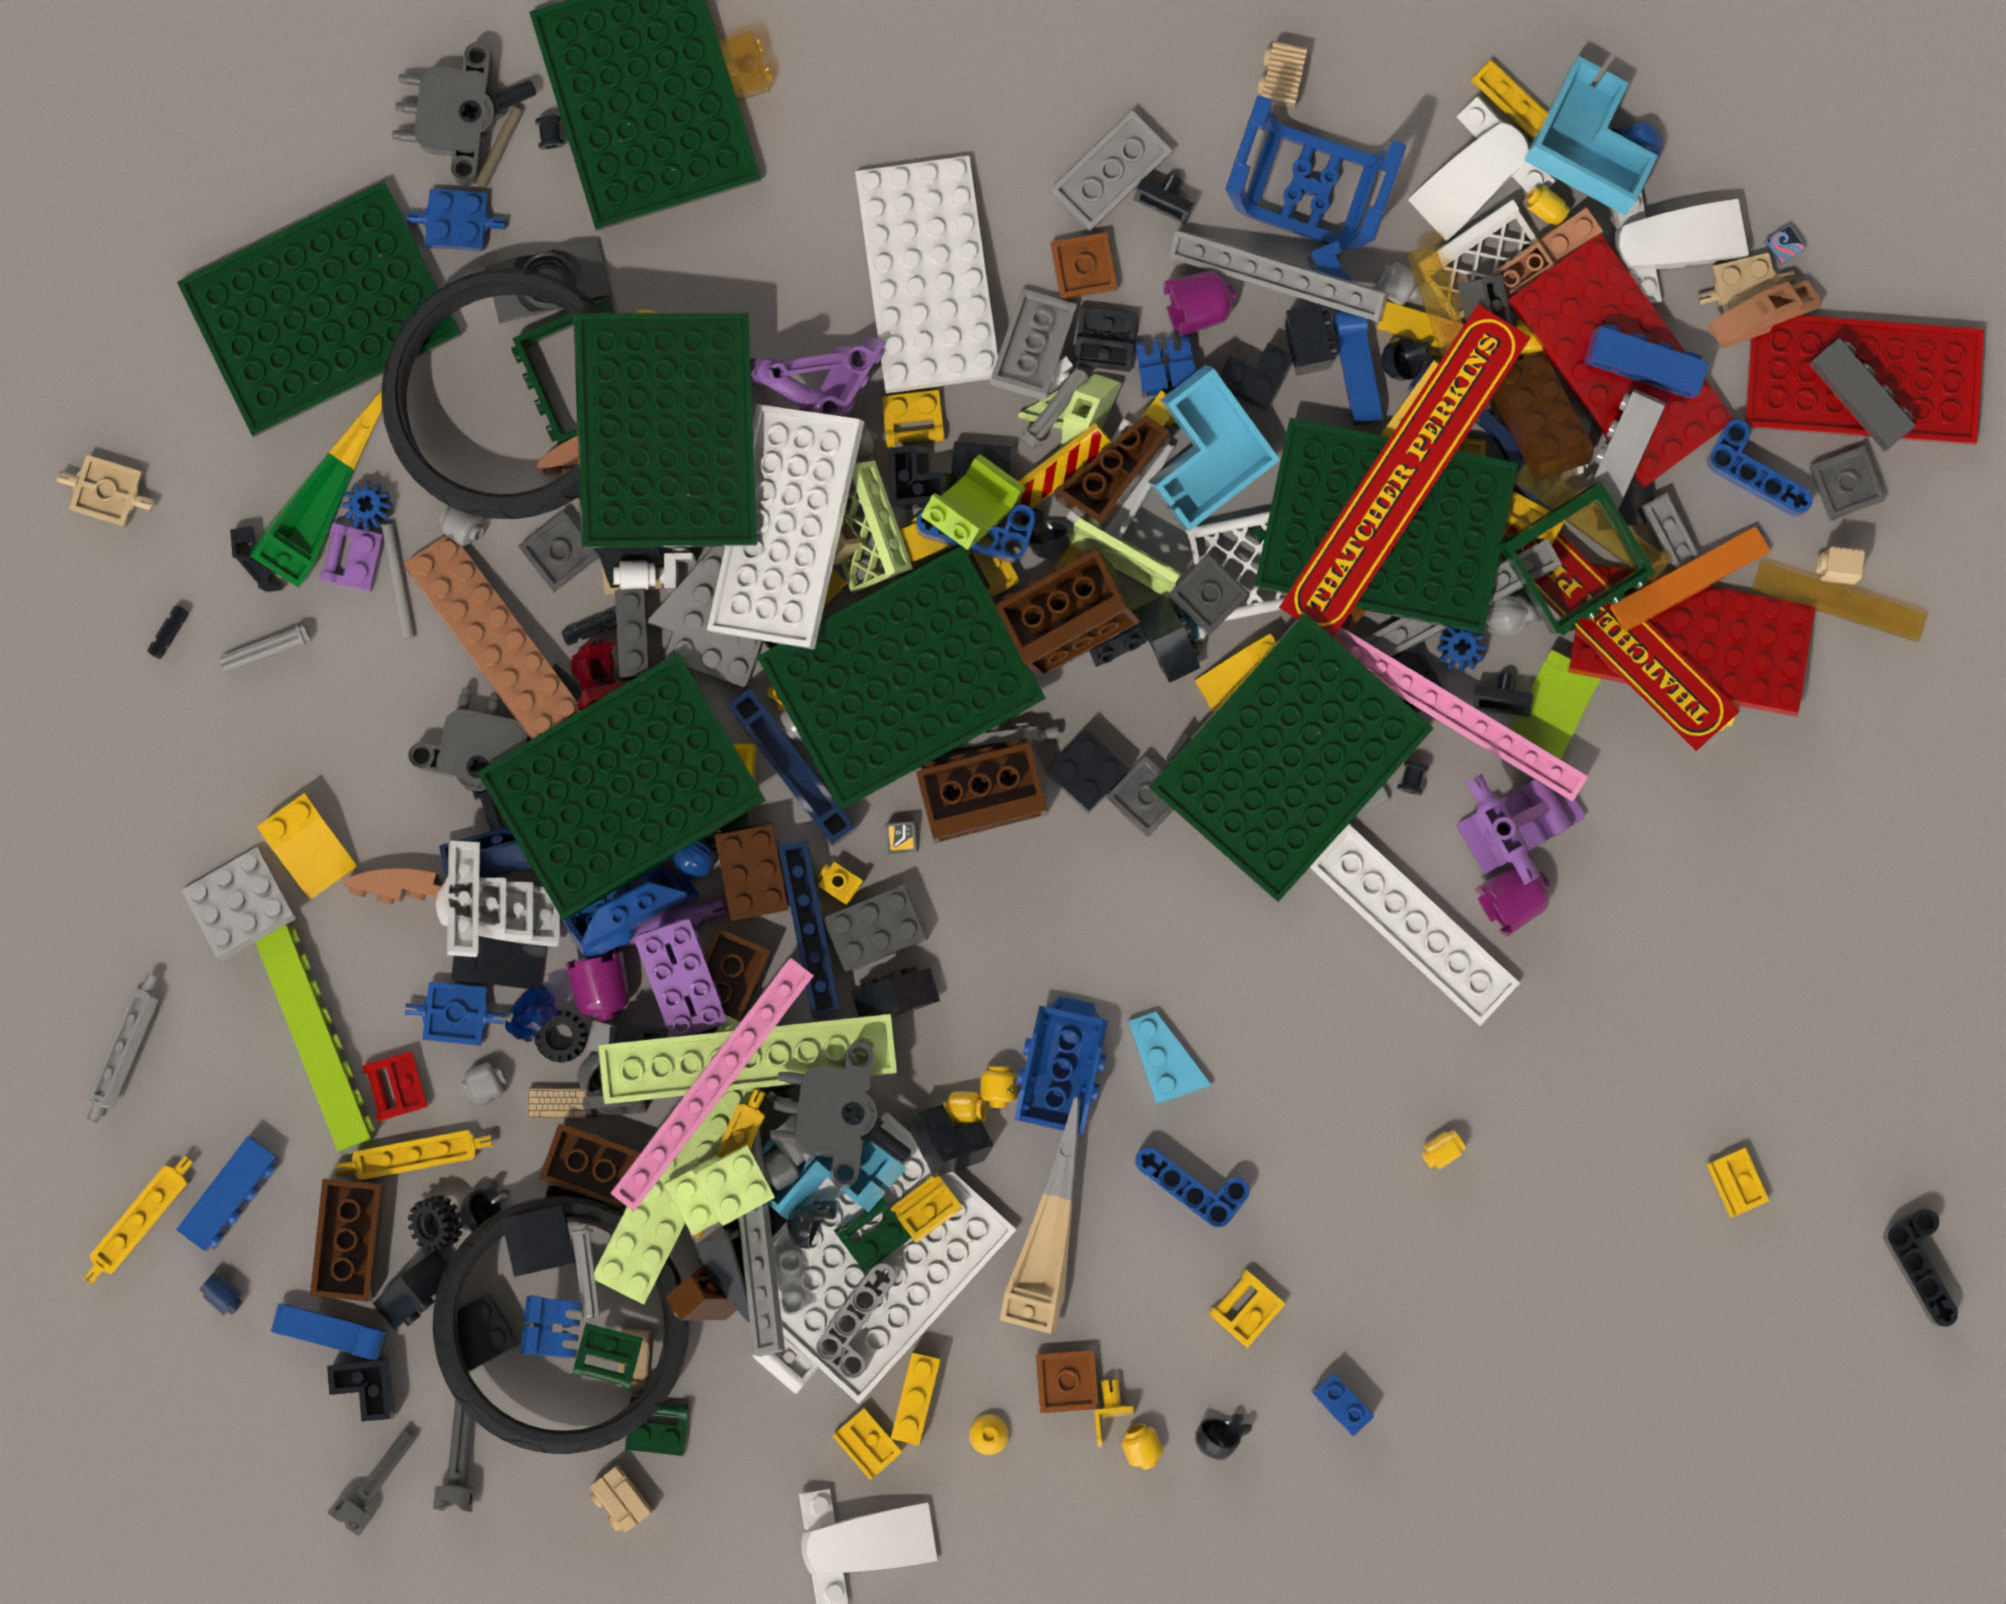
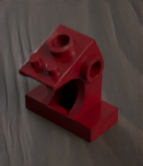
M606 638L600 639L599 644L588 641L580 647L581 651L571 656V672L577 677L583 690L577 703L579 711L631 681H618L613 676L611 670L614 669L615 663L611 651L615 644L614 641L606 642ZM599 676L602 685H597L592 677Z

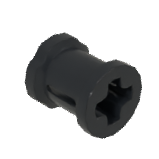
M549 115L535 119V124L539 126L541 142L538 143L539 149L549 150L564 146V140L560 138L559 131L561 117L558 115Z
M1405 760L1402 782L1398 784L1397 789L1421 796L1423 794L1421 789L1422 782L1429 766Z

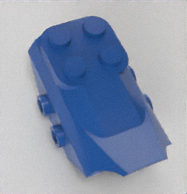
M661 863L566 921H563L573 942L585 957H602L606 952L629 943L635 936V929L674 906L699 897L700 894L689 880L674 876L664 863Z
M1059 996L1055 1002L1046 1007L1039 1005L1032 1039L1026 1038L1022 1055L1028 1056L1026 1067L1020 1066L1016 1084H1021V1090L1014 1120L1064 1131L1073 1100L1076 1096H1080L1078 1134L1083 1135L1090 1101H1097L1100 1084L1095 1083L1097 1071L1103 1073L1106 1055H1102L1101 1051L1108 1020L1100 1018L1095 1010L1094 1003Z

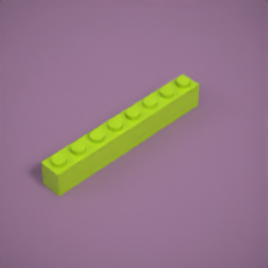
M288 923L255 943L338 1152H343L373 1140L372 1132L376 1130L369 1115L364 1116L361 1105H364L365 1102L359 1088L354 1089L350 1078L354 1077L352 1068L348 1061L343 1062L339 1051L343 1050L338 1034L332 1035L329 1024L333 1023L328 1008L321 1007L318 997L322 996L317 981H311L307 970L311 969L306 953L300 954L297 943L301 942L297 929L295 926L290 927Z

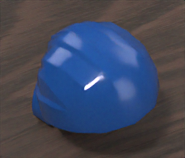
M1639 122L1629 125L1624 129H1610L1658 155L1657 159L1662 155L1663 138L1660 131L1651 124Z
M701 839L671 857L670 862L675 873L682 878L698 880L708 875L714 864V852L711 846L704 839Z

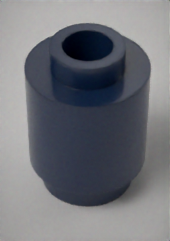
M213 1273L199 1289L204 1294L203 1298L223 1316L228 1312L233 1315L243 1304V1301L240 1299L243 1293L223 1275L219 1276Z

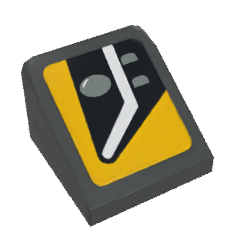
M914 821L885 824L888 854L917 852Z

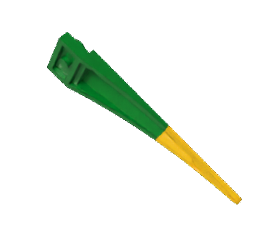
M381 390L264 529L265 532L249 555L298 588L316 562L348 482L382 411Z

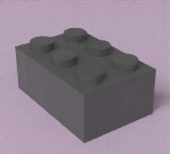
M904 885L823 918L846 974L927 941Z

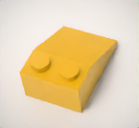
M1271 633L1194 680L1213 713L1276 643Z
M305 793L256 826L309 900L358 867L311 798Z

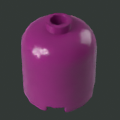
M1199 272L1169 279L1163 283V294H1169L1171 306L1166 307L1174 331H1179L1180 337L1219 325L1230 316L1232 310L1231 301H1235V292L1231 284L1227 285L1224 278L1216 272Z
M1513 866L1475 889L1476 892L1482 894L1477 899L1490 922L1498 921L1503 927L1499 932L1505 937L1510 936L1547 909L1549 904L1547 887L1550 884L1543 872L1539 871L1540 877L1535 880L1532 879L1531 882L1524 885L1523 880Z
M623 950L616 953L614 951L606 952L602 957H587V960L576 961L574 959L566 962L577 1009L586 1016H597L598 1021L616 1018L615 1012L622 1010L630 999Z

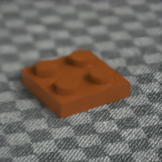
M1107 232L1050 242L1061 300L1117 290Z
M1094 1350L1036 1354L1040 1413L1099 1409Z

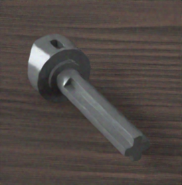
M456 1399L447 1474L448 1484L435 1486L433 1509L444 1511L448 1507L457 1505L462 1511L472 1513L475 1490L463 1485L465 1481L471 1417Z
M403 1430L360 1489L356 1491L353 1499L350 1497L346 1499L340 1495L328 1510V1514L339 1522H345V1527L359 1536L372 1519L366 1513L365 1507L369 1505L376 1492L416 1439Z

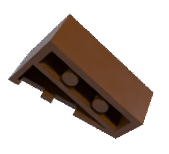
M703 1266L666 1296L671 1304L670 1309L672 1313L680 1320H726L737 1311L705 1273Z

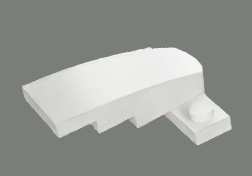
M1479 96L1457 116L1477 140L1448 162L1408 199L1446 241H1449L1468 221L1472 220L1497 195L1511 177L1527 193L1535 186L1539 188L1545 185L1550 188L1557 181L1555 177L1524 161L1531 146L1527 138L1515 126L1503 122Z
M1640 192L1637 201L1626 215L1613 209L1617 229L1614 237V252L1652 305L1662 302L1656 269L1684 268L1687 265L1710 264L1719 260L1744 258L1749 255L1739 199L1683 208L1646 218L1642 193Z
M450 841L448 877L437 893L436 898L437 916L441 924L447 926V955L477 957L478 936L524 944L555 947L559 945L560 915L544 887H533V882H506V878H479L480 843Z
M830 1489L799 1494L805 1530L801 1542L802 1556L809 1573L812 1574L816 1604H848L844 1572L889 1569L938 1561L928 1503L893 1508L835 1522Z

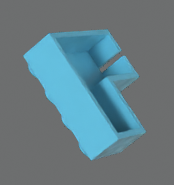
M1578 56L1568 69L1524 161L1619 213L1626 215L1637 201L1658 155L1608 129L1610 121L1629 83L1606 71L1596 86H1591L1590 84L1601 68Z
M1204 365L1160 400L1193 446L1151 478L1148 483L1160 499L1168 504L1166 507L1182 528L1188 531L1193 529L1280 461L1214 368Z
M770 1139L762 1148L763 1157L778 1147L773 1142L774 1139ZM869 1141L867 1145L863 1143L858 1178L852 1186L841 1190L864 1210L869 1212L886 1193L882 1188L885 1185L890 1188L906 1170V1167L872 1141ZM815 1156L809 1162L804 1160L797 1167L799 1178L780 1191L774 1190L772 1187L770 1188L775 1198L768 1201V1204L788 1220L790 1212L795 1208L802 1207L826 1178L831 1180L832 1158ZM839 1167L837 1169V1176L842 1181H849L852 1179V1172L848 1167Z

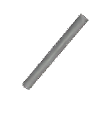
M393 524L382 525L403 639L414 638Z

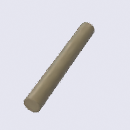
M516 107L511 108L475 182L477 186L485 189L523 112Z

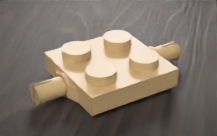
M1768 252L1712 266L1715 280L1714 290L1698 293L1697 296L1698 299L1709 296V298L1699 300L1700 305L1717 301L1724 314L1742 302L1787 281L1795 283L1796 277L1784 279L1795 275L1793 270L1776 274Z
M86 454L82 469L77 473V476L62 471L58 474L60 477H57V483L73 487V497L69 506V510L126 528L130 512L135 506L149 511L153 509L151 505H154L155 500L139 495L142 471Z

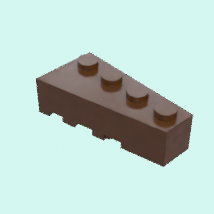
M1147 415L1143 416L1120 435L1111 446L1098 453L1096 458L1088 465L1080 468L1073 474L1071 479L1058 486L1054 490L1056 501L1091 525L1104 531L1170 443L1169 430Z

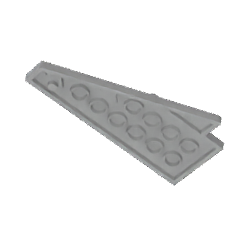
M712 547L651 614L646 623L672 632L663 656L664 660L678 653L687 668L746 688L761 640L713 633L707 630L725 547Z

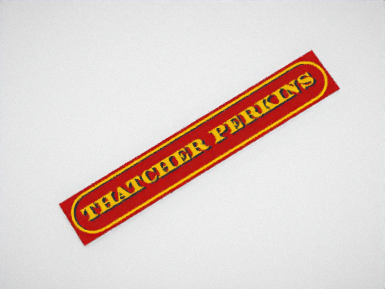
M1478 304L1279 606L1281 610L1295 619H1298L1305 612L1330 636L1335 637L1531 337Z
M1506 523L1502 541L1518 532L1519 529ZM1560 532L1552 547L1562 566L1533 581L1544 601L1560 617L1612 585ZM1534 539L1515 552L1519 555L1541 543V541ZM1500 550L1499 556L1506 562L1507 559ZM1608 602L1600 607L1602 612L1594 618L1586 620L1584 617L1575 623L1577 628L1574 631L1695 751H1698L1740 712L1649 620L1625 632L1610 609L1612 605Z

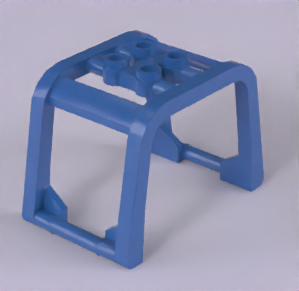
M1257 96L1225 190L1236 211L1251 219L1327 245L1338 241L1341 249L1357 250L1376 239L1407 146L1392 140L1378 154L1361 152L1281 124L1275 115L1273 100ZM1257 130H1265L1268 132L1248 193H1246L1245 186L1250 172V165L1246 163ZM1283 139L1303 146L1300 158L1293 164V178L1290 186L1283 193L1284 204L1281 213L1277 214L1258 207L1280 140ZM1314 150L1330 155L1327 168L1320 174V183L1314 178L1307 179L1311 172L1310 161ZM1342 159L1364 168L1342 232L1337 234L1319 228L1322 215L1329 209L1330 203L1328 198L1331 189L1338 182L1339 175L1337 171ZM1381 169V171L1386 173L1374 207H1368L1361 227L1357 230L1377 170ZM1302 191L1308 196L1315 195L1311 200L1310 208L1312 212L1308 223L1291 218L1295 206L1301 201Z

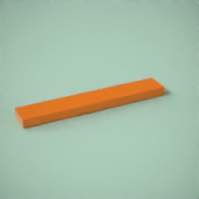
M1755 526L1613 604L1610 609L1624 631L1627 632L1760 559L1771 550Z

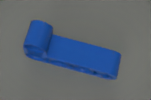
M1335 310L1333 313V325L1353 425L1383 420L1367 337V318Z
M1742 420L1730 421L1722 430L1708 455L1707 465L1709 469L1788 515L1797 517L1808 511L1813 502L1811 493L1806 488L1741 453L1750 437V428ZM1730 428L1741 430L1743 434L1741 441H1734L1730 438ZM1716 453L1727 455L1729 459L1727 466H1720L1716 463L1714 457ZM1742 467H1749L1753 470L1754 478L1752 480H1745L1741 477L1740 469ZM1767 481H1774L1778 484V494L1772 495L1767 492L1765 488ZM1789 489L1790 492L1787 494V497L1783 501L1780 500L1786 490ZM1800 496L1803 505L1796 508L1793 506L1795 503L1793 499Z
M1026 505L1015 506L1009 513L1005 529L994 526L988 532L993 537V544L986 547L980 545L977 541L967 551L1006 562L1015 563L1020 561L1026 553L1034 525L1035 515L1033 510ZM923 511L918 515L916 530L921 537L957 548L961 546L945 533L941 535L940 530L935 526H932L931 530H926L925 524L922 522H927V520L921 517ZM1023 513L1029 518V524L1023 527L1018 526L1014 523L1013 517L1016 514ZM1010 541H1016L1021 545L1022 549L1018 554H1010L1006 550L1005 545Z
M1144 1148L1135 1157L1136 1167L1141 1173L1213 1227L1220 1228L1226 1226L1249 1196V1186L1241 1178L1228 1180L1216 1195L1154 1148ZM1152 1153L1155 1155L1153 1161L1157 1165L1161 1166L1162 1161L1168 1165L1160 1171L1158 1178L1152 1175L1157 1171L1152 1166H1148L1146 1169L1143 1168L1142 1154L1148 1156ZM1169 1170L1176 1171L1180 1176V1182L1175 1187H1169L1164 1183L1163 1176ZM1232 1183H1239L1244 1188V1194L1238 1200L1232 1199L1228 1195V1187ZM1192 1188L1201 1190L1203 1194V1200L1198 1205H1192L1187 1200V1192ZM1214 1206H1221L1226 1211V1218L1221 1223L1214 1222L1210 1217V1211Z
M281 1303L277 1305L271 1332L338 1349L376 1361L382 1358L388 1331Z

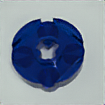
M540 985V989L537 991L531 988L524 992L509 1011L513 1014L511 1021L509 1022L506 1019L505 1022L506 1031L518 1040L523 1039L526 1043L531 1042L537 1036L538 1030L546 1022L553 1020L558 1013V1008L555 1006V995L543 985Z

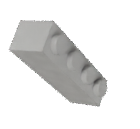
M1636 389L1633 390L1631 395L1625 394L1619 407L1620 410L1624 411L1619 422L1613 420L1607 436L1612 439L1607 448L1601 447L1595 460L1596 463L1600 464L1596 474L1589 473L1583 489L1588 488L1594 483H1602L1615 506L1619 509L1666 402Z

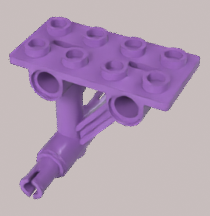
M865 337L860 346L839 345L830 354L781 361L761 356L750 358L751 382L767 385L798 404L799 409L802 411L843 417L844 413L848 414L855 404L854 396L858 389H862L868 382L870 377L868 372L873 363H878L883 356L885 341L881 338ZM829 369L818 390L814 387L808 388L789 376Z
M1481 773L1474 779L1472 778L1466 782V785H1468L1479 804L1477 806L1478 812L1460 822L1457 828L1485 875L1508 862H1512L1523 880V884L1526 885L1532 879L1535 880L1541 876L1527 854L1530 852L1529 850L1585 819V815L1576 799L1572 802L1536 779L1503 799L1498 798L1497 795H1493Z
M721 896L699 905L696 902H691L668 909L636 928L635 936L629 943L615 948L618 951L619 949L636 944L670 1037L689 1036L727 1023L719 990L715 980H712L696 928L703 925V921L727 914Z

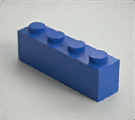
M1604 324L1593 330L1584 360L1585 364L1689 399L1700 395L1709 362L1701 360V355L1685 351L1684 354L1674 351V346L1663 342H1658L1657 345L1647 342L1648 338L1636 333L1627 335L1621 333L1620 328L1609 324Z
M247 1136L176 1230L203 1251H208L210 1248L215 1250L225 1237L222 1232L227 1225L233 1226L241 1217L243 1212L240 1211V1208L246 1201L251 1203L261 1189L257 1186L263 1178L269 1179L277 1170L278 1165L276 1161L279 1157L253 1137Z

